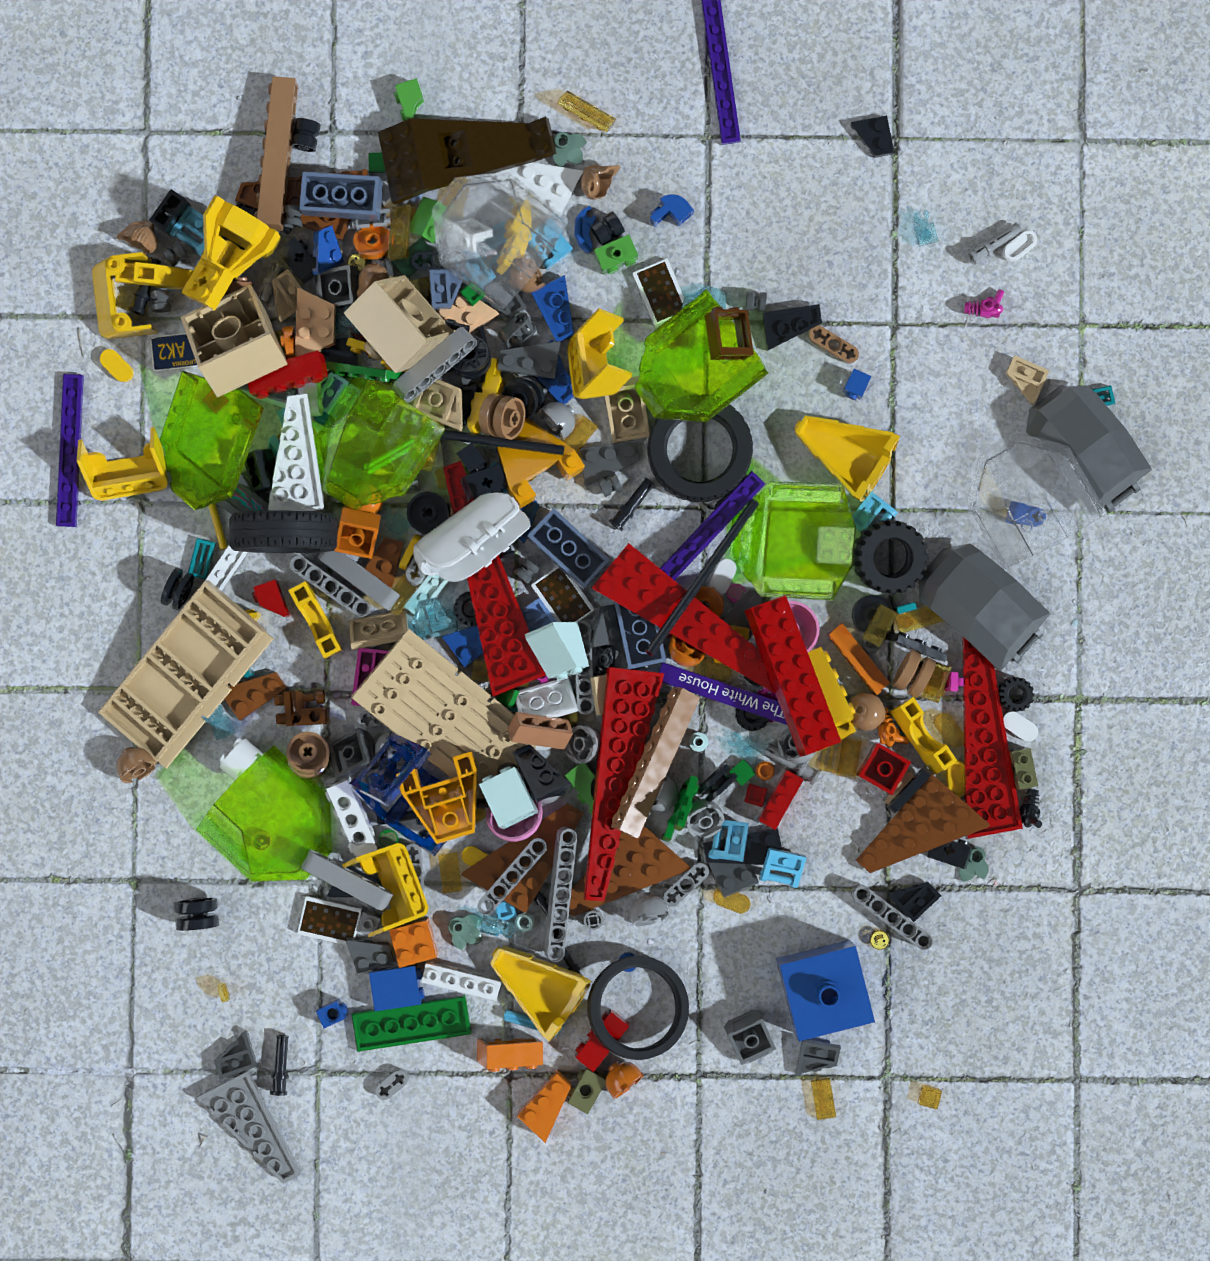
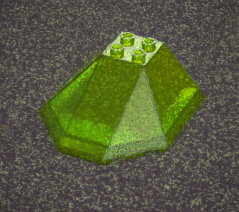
M707 289L645 338L644 355L641 356L640 374L638 382L636 381L635 390L654 418L707 422L769 374L762 359L754 349V355L746 360H711L705 314L712 311V308L721 306ZM718 320L722 347H738L734 322L732 320Z
M182 371L159 439L166 453V456H164L166 470L171 474V491L194 510H199L232 498L264 407L238 388L217 397L205 377Z
M353 377L314 439L323 492L353 510L360 509L368 504L373 505L387 501V499L392 497L404 496L441 438L445 428L399 396L368 379Z
M770 481L759 495L756 494L752 498L759 505L730 545L729 557L741 569L740 571L752 583L760 596L782 597L786 595L787 598L833 601L853 566L856 525L843 483ZM742 511L732 519V526L738 519Z
M275 745L230 785L212 805L196 829L251 882L306 880L311 874L303 870L301 866L309 850H314L326 857L333 851L331 839V802L328 801L325 792L313 780L300 778L293 774L288 767L287 756Z

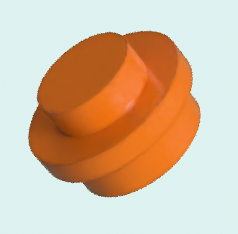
M762 761L756 766L755 772L761 780H769L774 776L775 769L770 762Z

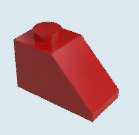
M274 579L253 587L255 592H252L255 603H259L260 606L283 617H290L278 580Z

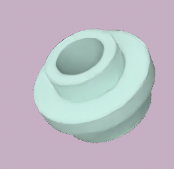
M701 732L694 733L689 739V745L694 751H703L708 746V738ZM698 738L702 739L700 746L695 744V740Z
M523 912L517 916L516 926L520 931L528 932L534 927L535 919L530 913ZM522 919H528L529 924L523 925Z

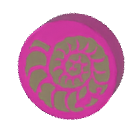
M732 584L727 590V598L735 603L741 599L742 594L746 590L741 584Z

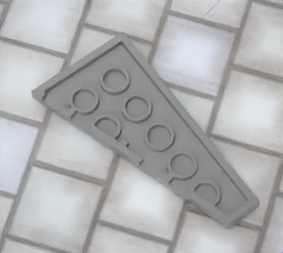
M249 1070L196 1098L209 1109L208 1111L213 1116L215 1115L223 1123L227 1130L244 1146H247L253 1152L252 1154L259 1158L267 1166L266 1168L283 1184L301 1175V1171Z

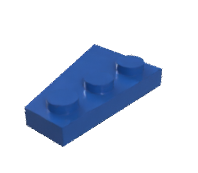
M564 275L546 284L538 291L531 293L556 342H562L574 335Z
M558 354L555 379L535 378L557 402L566 405L574 396L571 379Z

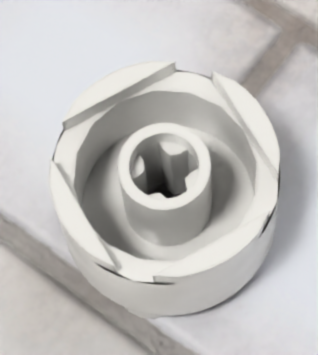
M241 738L233 744V750L230 753L226 752L219 760L221 762L220 769L237 783L240 782V777L244 779L258 764L255 760L258 757H263V753L247 739L242 740Z

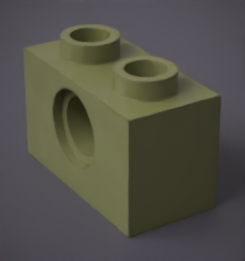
M1025 747L1010 750L1016 789L1022 790L1037 787L1038 781L1031 748Z
M586 1067L585 1070L581 1069L576 1077L578 1082L575 1087L571 1086L567 1097H569L568 1104L588 1115L606 1083V1076L596 1070L592 1072ZM581 1086H590V1092L583 1093L580 1090Z

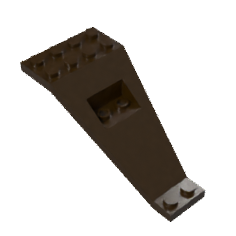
M546 116L530 123L409 118L378 132L391 201L395 205L428 191L536 162L556 154L549 118Z

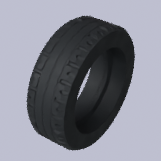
M688 396L670 404L657 417L648 439V462L658 483L670 494L690 502H709L725 496L742 481L751 464L753 441L747 422L731 404L712 396ZM692 417H707L717 421L726 429L732 441V457L728 467L718 477L708 481L698 482L682 477L674 470L668 458L667 444L672 431L682 421Z
M291 510L246 511L233 513L229 518V546L234 551L253 553H318L334 551L337 547V518L331 513Z

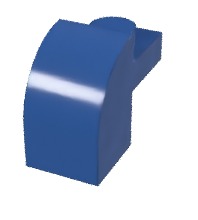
M665 195L660 198L659 203L662 207L658 206L650 213V222L655 227L670 215L675 223L680 226L694 214V209L679 195Z

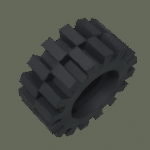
M467 591L459 595L455 600L454 614L462 624L475 626L477 625L475 615L468 616L464 612V605L472 601L471 594Z
M1011 677L1004 680L999 685L1000 689H998L1000 703L1004 706L1003 708L1013 712L1024 711L1026 708H1029L1030 704L1034 701L1033 697H1035V693H1033L1034 688L1030 686L1031 683L1019 677ZM1013 687H1019L1023 692V697L1018 702H1013L1009 698V691Z
M735 709L737 723L746 730L758 731L769 722V719L761 716L756 721H749L745 716L744 710Z

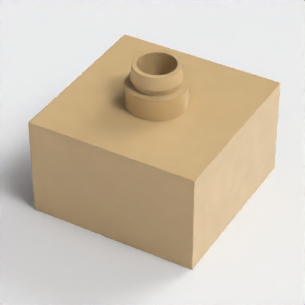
M405 275L375 281L344 312L345 316L367 340L364 344L366 352L376 360L383 358L395 373L410 369L454 332Z
M251 284L224 296L216 310L203 306L181 316L197 366L217 397L288 364L269 315Z

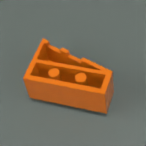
M538 1038L513 1039L509 1041L495 1039L494 1042H484L483 1039H477V1062L490 1072L500 1071V1068L518 1070V1067L524 1066L526 1069H536L538 1065H543V1041Z
M557 1069L518 1111L517 1117L545 1143L571 1088V1081Z

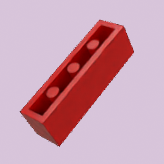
M317 350L286 359L287 365L249 382L250 394L258 399H264L269 394H280L293 387L302 388L307 383L323 381L324 378L329 377L324 355Z

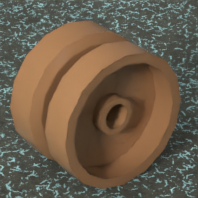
M496 393L488 395L484 399L479 412V425L482 432L487 435L510 440L520 434L525 421V407L521 399Z
M910 649L895 674L892 686L899 690L907 687V694L918 698L932 676L936 661L925 657L920 662L921 653Z
M308 731L299 733L291 739L287 746L288 767L298 777L305 779L315 778L321 775L327 768L329 763V747L325 739L319 734Z

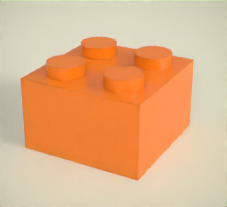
M343 507L337 533V547L334 551L372 559L381 515Z
M429 918L406 923L389 930L399 968L431 960L439 955Z

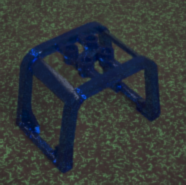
M392 732L386 738L385 744L357 778H353L348 785L388 826L435 856L446 842L436 844L431 835L423 838L398 822L411 807L403 795L399 797L388 812L380 806L384 804L388 807L401 792L398 788L414 769L418 771L422 787L441 782L422 767L431 753L424 746ZM391 746L396 751L390 759L383 758L381 760V768L377 773H371L368 776L369 785L362 782L361 780L385 750ZM402 758L405 763L400 769H397L396 763Z

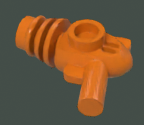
M885 708V719L878 726L880 744H885L888 747L893 746L894 742L907 745L909 739L906 736L900 735V730L895 727L894 723H889L893 719H889L892 716L888 715L890 714L889 709Z

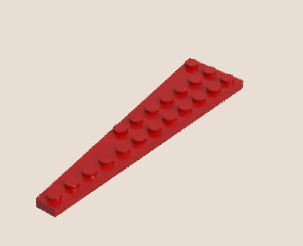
M462 461L443 467L453 515L472 502H468L460 482L467 475ZM499 555L491 561L492 563L488 567L484 566L467 578L493 696L546 676L525 638V634L529 633V629Z
M630 543L624 547L592 586V589L660 628L687 591ZM694 597L670 631V634L775 693L760 651Z
M962 636L965 803L990 824L988 828L965 836V839L1019 830L1023 829L995 669L992 663Z
M607 667L584 900H605L621 835L620 831L611 827L612 819L621 805V798L625 795L628 783L636 771V765L644 753L647 734H649V725L652 715H654V706L659 696L664 673Z

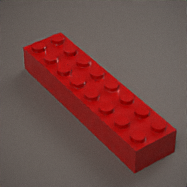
M786 595L744 611L799 757L842 742Z

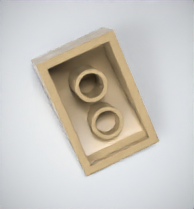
M634 376L617 393L604 396L613 443L645 438L650 435L640 376Z

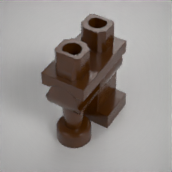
M316 689L315 693L287 691L274 696L275 706H285V713L276 714V724H286V726L328 724L327 707L306 708V702L316 701L317 704H325L324 689Z

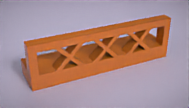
M843 623L827 634V637L874 695L882 692L881 690L890 682Z

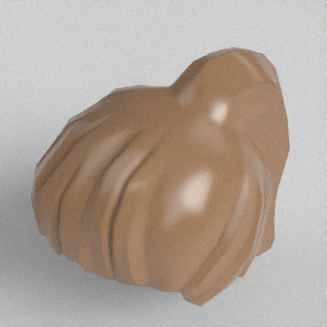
M596 164L586 167L581 178V190L584 195L591 200L605 197L612 182V177L621 168L620 165L600 166Z
M148 220L133 222L117 235L118 240H124L133 247L142 249L144 254H151L158 245V239L154 233V225Z
M378 263L364 266L359 274L358 298L375 281L389 278L385 267Z

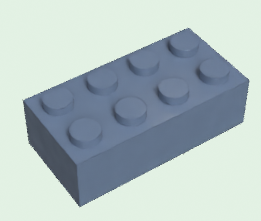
M303 172L299 210L304 216L380 221L383 182L377 176Z
M554 508L527 536V539L582 590L610 562L608 557Z
M614 601L628 669L666 662L663 643L654 656H650L645 652L660 628Z

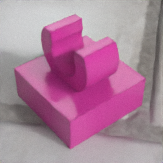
M942 672V691H958V686H964V678H958V672Z

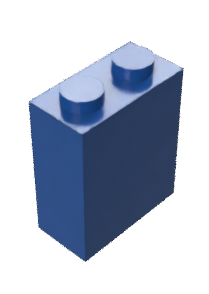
M417 963L401 968L395 966L375 969L369 972L374 1011L421 1005L422 999H425L424 988L420 987L419 982L422 979L421 968H417Z

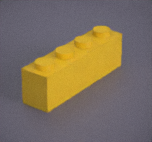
M822 647L808 652L835 726L838 727L852 721L854 718L853 714L855 713L854 707L851 702L847 703L845 698L847 696L846 690L843 685L839 686L837 681L839 676L836 669L831 668L829 664L831 659L828 652L823 651Z

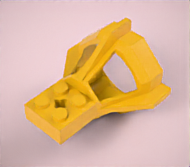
M215 195L203 214V255H201L200 261L181 292L191 300L213 310H216L232 280H237L238 276L259 258H267L273 254L281 237L279 232L268 227L261 220Z

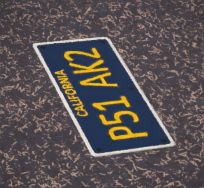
M186 333L162 335L150 340L153 371L198 367Z

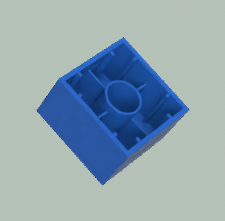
M851 940L776 958L794 1033L798 1041L875 1022L857 949Z

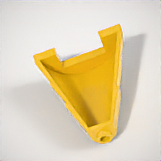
M804 416L803 420H799L794 427L795 435L814 458L819 459L830 474L836 477L851 496L860 502L864 501L865 498L863 496L868 497L890 463L892 451L896 450L900 436L893 432L839 423L838 420Z
M505 945L502 947L498 946L492 953L491 966L507 990L511 991L523 1011L527 1013L541 1035L550 1041L576 1010L591 985L589 983L592 981L582 974L535 958L533 954Z

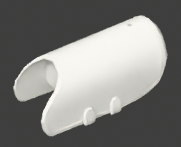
M497 492L483 494L422 537L414 545L413 555L419 570L425 575H439L449 582L462 581L475 574L484 566L488 567L492 563L491 561L501 552H506L510 548L509 546L530 528V521L526 514L519 509V505L514 497Z

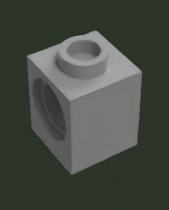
M364 910L356 931L368 935L378 930L381 924V915Z

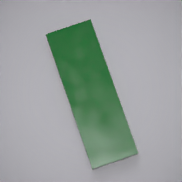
M466 995L424 1001L421 1005L374 1011L373 1009L353 1012L351 1014L357 1052L472 1034Z

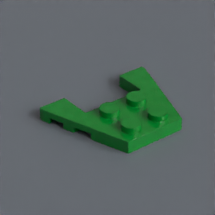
M691 775L682 784L678 794V802L674 805L673 814L669 817L666 832L663 833L661 840L669 842L675 829L678 831L684 829L688 813H690L693 806V796L696 795L699 788L697 784L698 777Z

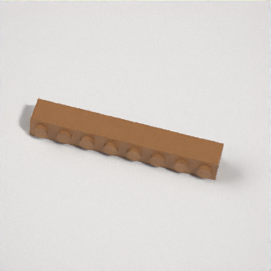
M273 76L272 83H269L268 93L270 95V101H267L266 105L268 120L266 119L264 123L266 138H263L262 141L264 156H261L260 159L262 174H259L258 177L260 193H257L256 196L258 211H255L254 217L276 231H283L284 206L286 205L292 152L291 145L299 86L296 78Z
M673 687L668 693L667 702L660 711V717L652 729L649 742L644 747L642 758L638 761L636 771L628 783V789L621 798V805L613 816L611 827L630 837L638 839L700 700V697L684 688Z

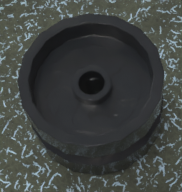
M421 492L409 502L406 511L407 519L415 530L426 535L450 518V507L444 498L437 493ZM432 511L433 515L431 517L426 516V512Z
M198 897L174 902L175 913L186 915L175 920L176 930H201L219 926V916L214 913H207L218 908L217 898Z

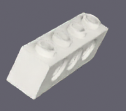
M349 776L329 784L325 794L328 801L333 803L335 818L337 820L340 819L343 836L347 837L350 842L348 847L351 854L359 857L378 850L380 844L351 777ZM346 797L349 803L344 805L340 803L339 798ZM347 815H354L356 817V821L350 822L347 819ZM361 832L364 838L357 839L354 833Z
M428 960L421 982L497 1001L502 981L498 977Z

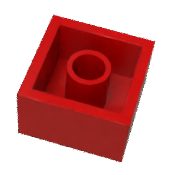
M874 742L856 775L884 792L893 795L909 768L911 761L882 744Z

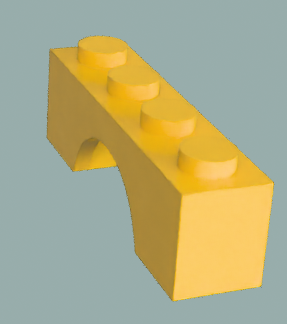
M304 581L289 589L291 597L313 633L315 643L323 658L328 659L343 651L344 649L309 582Z
M914 697L901 702L889 711L933 775L945 771L957 761L948 746L935 740L927 731L923 722L924 711Z

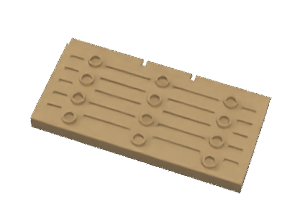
M204 581L98 713L137 747L147 750L155 762L158 761L167 769L206 722L201 716L204 715L206 718L211 716L232 690L228 684L230 683L235 687L274 638L266 632L267 630L211 581Z
M408 629L352 694L351 698L450 778L458 777L452 757L473 752L478 768L477 799H483L485 796L479 786L483 782L482 779L489 775L495 777L497 769L504 763L511 762L518 766L512 752L529 744L511 742L508 727L514 717L511 711L495 698L489 703L487 701L491 697L489 693L462 671L456 676L455 673L458 670L456 666Z

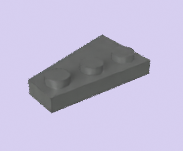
M560 341L501 350L497 371L554 380Z
M637 441L580 449L582 462L585 465L583 469L585 487L640 461Z

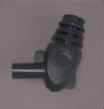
M614 645L596 647L598 649L596 656L599 658L594 676L607 674V667H614L616 659L620 655V652L616 650Z
M1027 789L1025 794L1028 796L1024 798L1028 800H1023L1027 804H1023L1020 807L1022 824L1026 828H1030L1032 825L1040 828L1042 827V822L1038 819L1040 817V809L1035 805L1040 804V802L1036 801H1039V798H1036V796H1040L1039 790Z

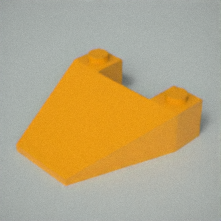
M525 418L520 434L514 439L565 446L564 455L496 447L502 472L508 485L506 487L507 493L514 497L519 505V509L534 501L536 493L528 483V480L556 464L565 480L568 481L583 472L585 467L573 448L528 418Z
M473 752L452 757L458 777L422 787L417 769L396 774L402 795L436 844L475 833L478 768Z

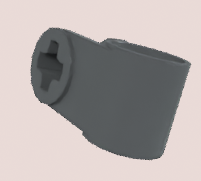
M521 312L500 329L498 337L509 349L518 348L536 332L537 327L534 323L530 322L527 313Z

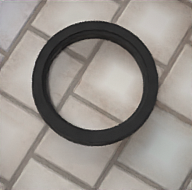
M648 956L624 957L603 969L593 982L587 1001L588 1020L599 1042L615 1055L631 1060L650 1059L668 1051L683 1034L689 1016L687 991L677 973L665 963ZM635 967L646 968L659 974L671 988L675 1000V1016L669 1031L658 1042L642 1048L628 1047L615 1040L607 1031L601 1017V999L607 984L618 973Z

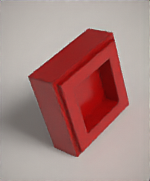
M749 783L743 802L763 807L768 789Z

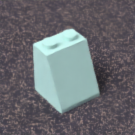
M552 622L525 634L528 644L548 678H556L557 681L568 678L569 674H579L583 672V668L589 666L578 622Z
M511 766L500 770L501 774L495 777L489 775L483 778V782L479 784L498 826L502 829H506L538 813V809L517 768H511Z

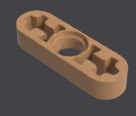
M818 325L810 329L808 338L813 344L846 364H852L858 359L859 351L855 346L822 326ZM818 330L821 331L820 335H821L823 338H825L826 335H828V336H830V337L827 338V340L825 341V344L823 345V344H822V342H823V339H822V338H820V337H818L817 339L813 338V337H814V333H812L813 331H814V332H817ZM836 340L839 343L838 349H830L828 342ZM844 345L846 347L843 350L846 352L853 351L854 358L847 359L846 353L842 351L840 355L838 352Z

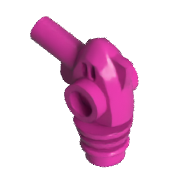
M998 289L994 298L987 297L986 300H981L980 305L979 300H977V304H975V301H973V304H971V301L965 302L964 314L970 315V312H972V315H974V312H976L978 317L979 312L980 317L999 318L1004 310L1003 306L999 304L1004 291Z

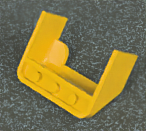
M143 252L113 255L97 263L92 269L98 330L100 335L106 339L158 334V330L151 324L132 327V320L126 313H117L113 276L119 275L124 271L125 263H148L149 258Z
M598 308L570 338L567 345V353L574 397L588 399L614 395L632 377L631 372L607 363L606 353L615 343L613 332L624 321L623 317Z
M151 427L150 443L143 447V456L107 461L105 455L100 452L88 453L83 440H78L77 463L94 499L103 501L161 491L167 487L168 477L164 453L155 427Z
M396 843L342 864V867L345 868L359 863L364 873L368 875L378 873L382 887L393 893L389 902L391 909L384 911L381 915L383 928L369 933V937L427 914L428 904L408 851L403 844Z

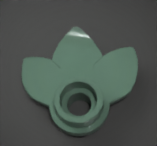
M557 133L553 138L556 149L553 159L557 166L563 167L567 161L572 164H581L583 154L580 148L586 145L587 141L580 134ZM561 139L566 141L564 145L559 144Z
M973 846L967 869L959 868L962 882L971 880L975 875L981 879H985L988 875L989 867L985 862L986 855L981 847ZM974 852H977L979 855L977 859L972 858Z
M468 914L463 918H452L448 923V930L452 934L453 945L463 950L466 943L475 945L482 942L481 933L477 928L482 924L483 919L475 914ZM457 924H461V928L459 930L455 929V926Z

